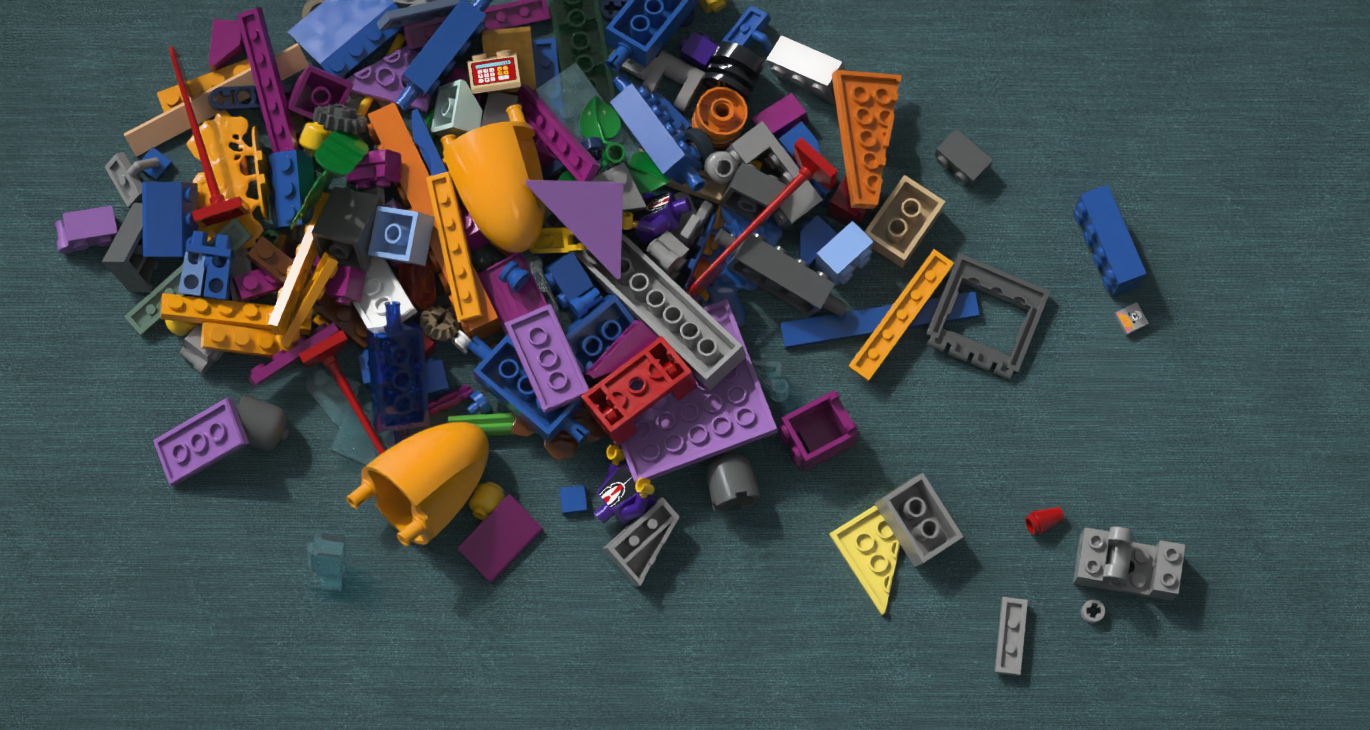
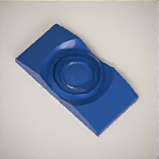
M418 109L413 110V140L418 144L419 151L423 155L431 176L448 172L423 117ZM456 190L457 197H458V202H459V206L461 207V206H463V203H462V201H461V199H460V196H459V194H458V192H457V190Z

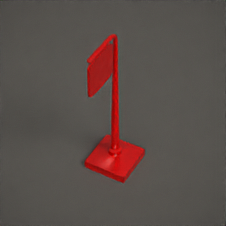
M170 46V57L211 195L209 199L211 204L192 211L194 221L202 228H206L249 214L248 205L240 196L225 199L224 195L220 194L189 99L193 98L180 60L181 55L173 46Z
M802 137L794 144L792 158L801 167L799 174L694 282L690 288L689 296L691 298L698 297L724 271L725 259L806 180L809 181L813 178L828 192L835 186L838 170Z
M341 330L298 354L304 368L323 363L325 367L329 368L372 443L381 455L385 450L337 364L336 354L348 345V339L344 331Z

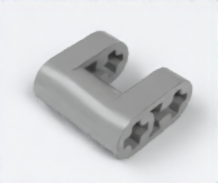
M661 51L657 57L659 63L645 79L642 86L649 93H655L664 76L683 85L673 107L686 112L702 84L705 72L665 51Z
M1110 527L1108 537L1109 552L1107 564L1104 565L1103 581L1106 585L1114 587L1127 586L1134 539L1133 531L1130 529Z

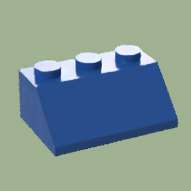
M309 150L275 152L268 156L273 225L276 230L290 228L293 219L304 204L305 197L315 183L312 151ZM315 204L311 206L304 219L299 220L294 227L306 226L311 221Z
M142 182L143 257L182 259L185 257L186 243L190 244L193 232L198 231V224L194 221L192 211L198 209V183Z
M607 295L604 301L595 305L588 311V314L575 321L563 331L583 377L587 381L592 378H587L584 375L585 372L635 320L616 295Z

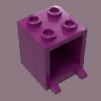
M835 390L781 418L778 435L784 446L789 445L792 451L790 456L796 467L801 466L803 472L852 447L857 442L859 435L856 429L857 426L852 422L839 399V394ZM797 433L800 434L810 454H807L805 448L803 447L801 441L797 436Z

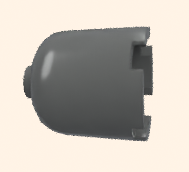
M244 394L239 402L237 412L249 442L246 446L261 451H273L281 441L286 442L291 429L286 426L288 418L285 411L276 405Z
M732 450L719 454L708 463L706 477L713 511L727 513L728 507L737 506L738 510H743L759 503L758 499L762 498L751 460L746 455L732 453Z

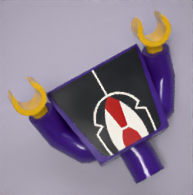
M672 192L660 195L640 193L647 207L640 211H635L634 216L629 211H623L622 229L629 230L633 227L642 244L660 237L667 230L670 232L677 229L680 224L681 215L692 210L691 203L687 197L676 200Z
M610 445L606 453L607 457L613 461L609 463L608 475L604 484L597 491L604 504L594 514L603 524L614 515L622 523H627L634 518L643 516L645 510L654 505L657 500L651 495L654 493V487L650 485V479L639 478L635 485L630 469L624 463H620V461L625 459L623 449H619V446L617 447L616 445Z

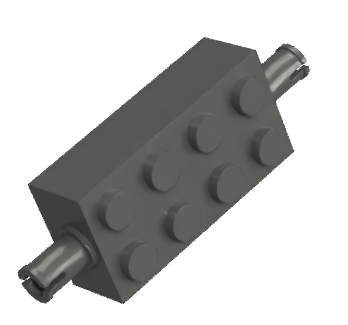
M721 228L713 242L727 249L737 238ZM757 233L750 234L732 252V256L725 266L809 317L823 306L841 318L849 306L848 303L830 294L835 283L830 281L828 275L820 271L816 273L808 268L809 265L801 259L794 260L787 255L788 252L779 246L773 247L766 243L767 240Z

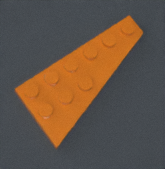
M835 70L832 73L851 208L874 209L878 205L883 180L881 176L883 167L886 164L887 158L885 155L889 147L895 116L893 112L895 103L898 100L899 93L897 91L902 75Z

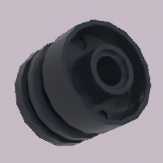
M722 41L718 44L712 57L715 64L708 65L707 73L704 74L702 83L709 90L715 87L730 88L738 92L746 103L750 98V92L754 90L752 81L759 79L765 62L759 55L746 47Z

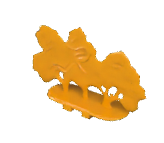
M226 110L218 112L213 120L204 121L199 129L220 194L224 195L225 199L240 196L249 206V214L237 217L253 236L241 247L249 248L256 244L255 240L264 231L262 225L253 217L252 212L254 209L260 206L264 219L269 221L268 195H271L270 182L265 176V172L269 171V165L262 152L257 127L254 126L252 128L253 146L249 147L242 140L243 135L248 129V121L242 116L231 117ZM237 134L239 140L234 139L233 135ZM192 135L187 142V147L193 156L200 160L194 136ZM229 143L239 144V149H243V151L236 152L229 147ZM235 155H241L238 160H234ZM248 155L254 156L256 174L243 175L240 171L241 160ZM204 172L198 173L193 179V183H198V207H204L211 204L209 200L211 195ZM257 180L258 200L246 196L250 181ZM233 219L206 228H202L198 224V231L209 233V241Z

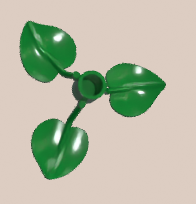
M594 96L582 111L579 127L585 139L598 137L607 146L603 152V162L600 164L601 166L597 174L606 165L617 166L620 162H624L639 193H649L668 184L670 178L662 174L648 153H634L630 159V164H628L627 157H625V148L619 143L605 140V138L611 139L616 136L621 122L619 115L611 106L603 102L598 96ZM569 170L565 171L558 179V181H578Z

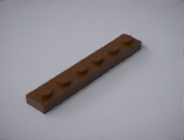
M263 236L245 256L282 286H284L287 279V270L294 262ZM324 292L322 298L316 300L312 306L313 311L329 324L334 322L339 331L343 330L346 337L363 350L373 336L360 314L349 305L335 303L336 299L327 296Z

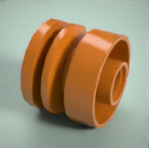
M715 87L707 90L700 97L692 118V128L701 129L706 133L714 149L722 150L728 148L738 140L747 119V105L744 98L738 92L727 87Z

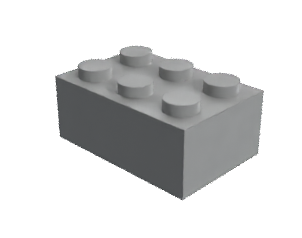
M924 473L913 477L874 503L914 567L923 564L963 538V535Z

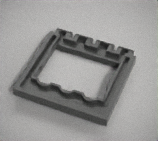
M959 253L926 332V336L930 337L927 346L943 352L947 344L950 346L948 355L966 362L969 354H971L973 357L970 364L989 371L992 364L996 366L993 374L1010 380L1012 373L1017 374L1019 372L1050 291ZM961 282L1028 310L1015 339L1011 355L943 327L947 315H950L956 301Z

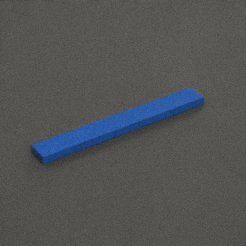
M975 291L958 294L945 323L980 316ZM940 297L929 299L908 329L930 325ZM893 305L845 312L841 318L836 314L780 323L784 349L871 335Z

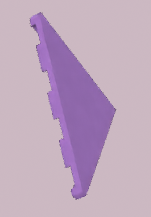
M405 46L353 74V76L345 79L354 83L350 93L362 97H371L376 101L388 104L393 103L407 87L401 81L402 74L423 48L408 51V47ZM427 93L424 98L418 95L408 109H418L419 112L426 114L431 95Z
M526 180V185L616 279H620L623 182Z

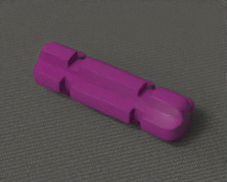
M466 384L459 387L458 391L456 389L437 397L438 400L432 399L426 402L425 406L430 415H435L439 413L440 409L446 410L461 403L462 399H470L469 396L473 392L471 387Z

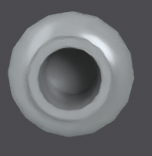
M719 151L709 155L705 161L704 169L711 181L728 183L734 177L738 165L728 152Z

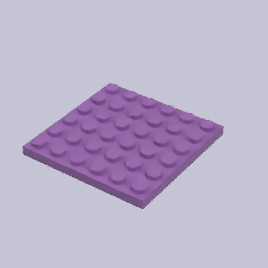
M727 299L703 309L743 345L746 358L711 390H708L694 376L697 387L678 402L669 393L633 420L637 432L624 441L621 447L635 485L639 478L652 480L778 432ZM612 372L597 377L598 383L602 381L604 378H606L608 375H610ZM634 381L630 388L638 391L643 388L644 382Z

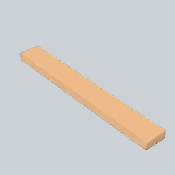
M298 43L275 54L281 81L305 69L308 65ZM251 68L190 99L198 124L215 116L218 112H222L211 108L208 102V97L215 88L255 86ZM242 91L238 94V101L242 102L251 96L249 93ZM230 92V97H222L221 93H218L213 99L218 101L219 105H222L225 100H231V105H234L232 100L234 92ZM184 102L124 133L136 157L191 128Z

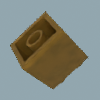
M530 26L481 31L483 53H486L487 57L497 56L496 52L511 50V54L517 53L521 84L530 86L537 94ZM520 87L496 91L516 96Z

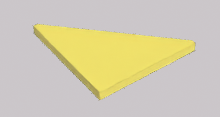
M875 505L831 532L829 536L880 615L883 616L886 612L900 543Z

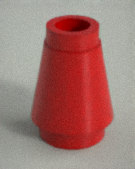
M1059 506L1031 511L1025 517L1026 527L1032 535H1041L1064 520L1063 511Z

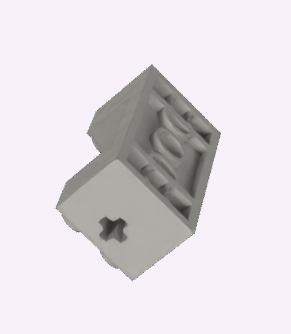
M763 121L731 144L725 151L735 159L738 168L741 163L750 164L763 154L765 157L763 161L771 171H776L782 183L786 184V187L799 174L800 169ZM806 180L770 217L777 222L779 227L782 226L785 230L823 199L811 183Z
M1084 528L1079 538L1073 584L1173 601L1179 594L1185 544L1160 540L1156 546L1133 542L1130 562L1134 570L1128 574L1126 587H1114L1106 585L1103 581L1104 565L1107 564L1109 552V531Z

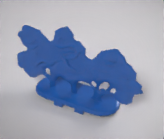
M721 206L720 211L724 220L723 227L721 228L724 231L731 232V235L737 238L753 221ZM715 212L711 214L702 236L698 237L692 244L690 252L694 253V255L681 271L685 275L681 284V288L685 292L697 280L693 275L699 260L701 259L712 264L726 250V248L719 245V248L713 254L708 256L703 253L709 235L715 238L721 229H712L716 219ZM769 217L763 226L760 225L751 234L757 233L767 240L766 243L775 247L782 236L783 230L772 217ZM731 254L725 259L726 265L732 256ZM725 267L724 271L712 282V285L705 289L710 295V300L706 302L699 295L695 297V301L700 300L703 304L701 307L704 308L727 299L739 328L745 325L746 319L745 308L739 300L737 292L741 288L752 291L758 288V286Z

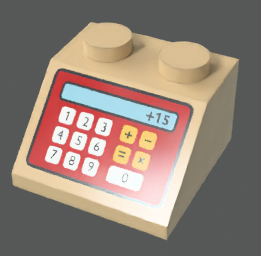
M511 50L496 52L497 56L487 57L486 53L472 55V60H468L472 94L521 87L517 53L511 54Z

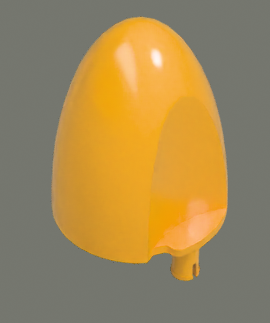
M516 104L506 109L510 121L482 126L458 138L454 134L446 135L440 140L444 148L442 162L445 168L449 170L459 195L475 224L494 245L511 253L524 252L534 245L540 235L545 216V204L526 185V180H543L534 140L531 138L535 136L533 127L526 123L522 107Z
M467 422L445 423L418 432L389 448L361 470L362 485L346 496L347 502L352 508L358 509L361 504L372 496L377 509L399 531L396 536H398L397 538L401 544L408 547L413 541L417 544L426 545L454 518L478 485L488 460V437L479 426Z

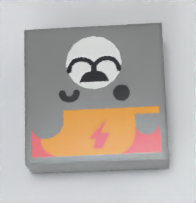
M1137 302L1114 314L1126 336L1149 324Z

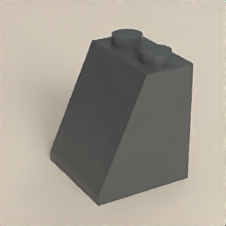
M334 186L311 232L320 259L327 252L337 259L338 266L353 267L362 272H367L372 257L368 255L376 210L377 206L383 207L380 196Z

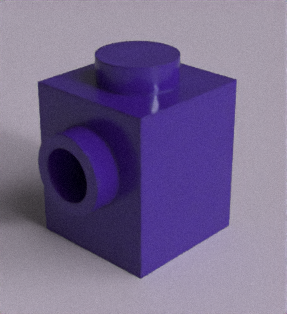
M693 31L690 37L685 36L679 46V49H681L680 58L706 72L708 65L713 62L712 57L718 45L713 43L712 39L706 34H698Z

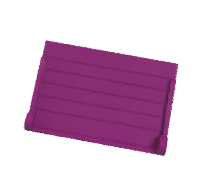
M522 252L513 253L508 258L477 274L498 316L499 322L508 336L509 334L504 325L505 322L547 305ZM513 260L519 263V267L522 270L525 269L530 272L528 281L517 292H513L508 283H503L499 280L502 270Z
M508 494L457 549L489 583H492L536 538L543 528Z

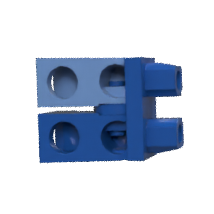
M194 231L191 243H186V253L178 293L230 301V282L235 251L231 250L232 236L217 234L215 247L207 246L209 233Z

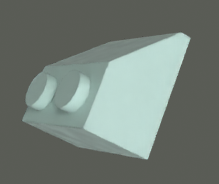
M458 80L439 86L430 134L441 137L454 134L458 138L469 131L481 127L483 111L466 81Z

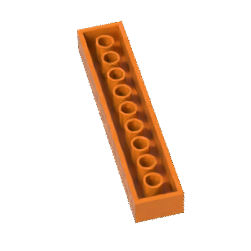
M395 102L367 114L370 123H367V128L377 149H389L401 154V166L399 167L401 169V179L393 184L395 187L400 186L397 190L404 207H410L407 209L409 211L434 216L426 179L430 175ZM434 218L428 255L435 272L441 271L438 276L445 293L448 294L451 292ZM473 267L484 317L461 322V326L465 335L468 337L472 336V338L478 336L481 340L500 331L501 326L498 316ZM449 295L448 297H449V299H450V301H451L450 303H451V305H452V307H453V310H454V312H455V307H454V302H453L452 295Z

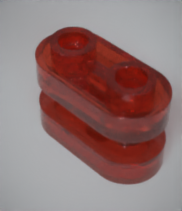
M426 260V264L423 266L401 262L399 266L400 284L413 306L422 309L431 307L436 300L435 275L432 263Z

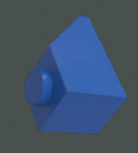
M818 215L812 220L808 218L800 227V259L809 265L808 268L815 264L817 253L838 234Z

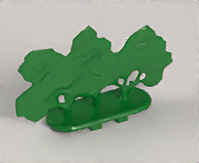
M335 130L322 142L316 150L315 158L325 171L305 197L304 204L293 219L290 229L299 220L304 219L311 206L315 204L320 194L327 191L332 180L337 175L345 176L350 174L364 158L369 148L363 139L350 131Z

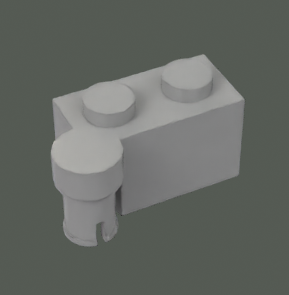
M667 230L658 239L653 240L646 251L648 252L647 256L675 282L682 274L680 270L687 263L685 258L689 249Z
M198 324L184 339V345L187 348L183 347L179 355L193 364V368L200 374H204L211 367L213 361L216 362L220 359L224 351L201 348L202 324Z

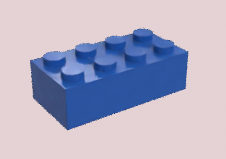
M1109 185L1081 194L1073 214L1077 224H1081L1083 227L1085 244L1087 247L1091 246L1094 265L1097 269H1101L1104 276L1102 277V283L1105 290H1110L1112 297L1140 287L1147 273Z

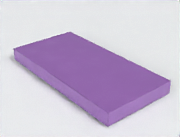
M551 304L504 323L544 414L582 399L581 396L589 388Z
M232 398L223 399L153 440L169 486H176L249 444Z

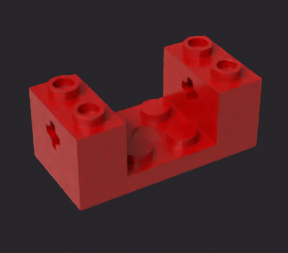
M661 336L581 397L588 412L618 447L637 432L633 423L634 419L669 393L678 402L694 390L697 384L692 371L664 337ZM634 381L644 382L643 388L638 391L630 388Z

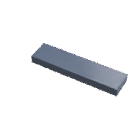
M437 0L387 11L376 24L380 31L446 17L460 0Z

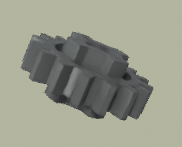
M335 103V105L328 104V106L324 107L318 106L314 110L313 121L318 122L317 124L324 125L323 129L326 131L342 130L344 132L363 133L367 125V117H363L362 114H356L357 110L355 108H350L343 104Z

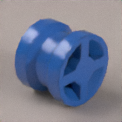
M513 260L502 270L499 280L503 283H508L510 289L513 292H517L528 281L530 272L525 269L522 270L519 267V263Z

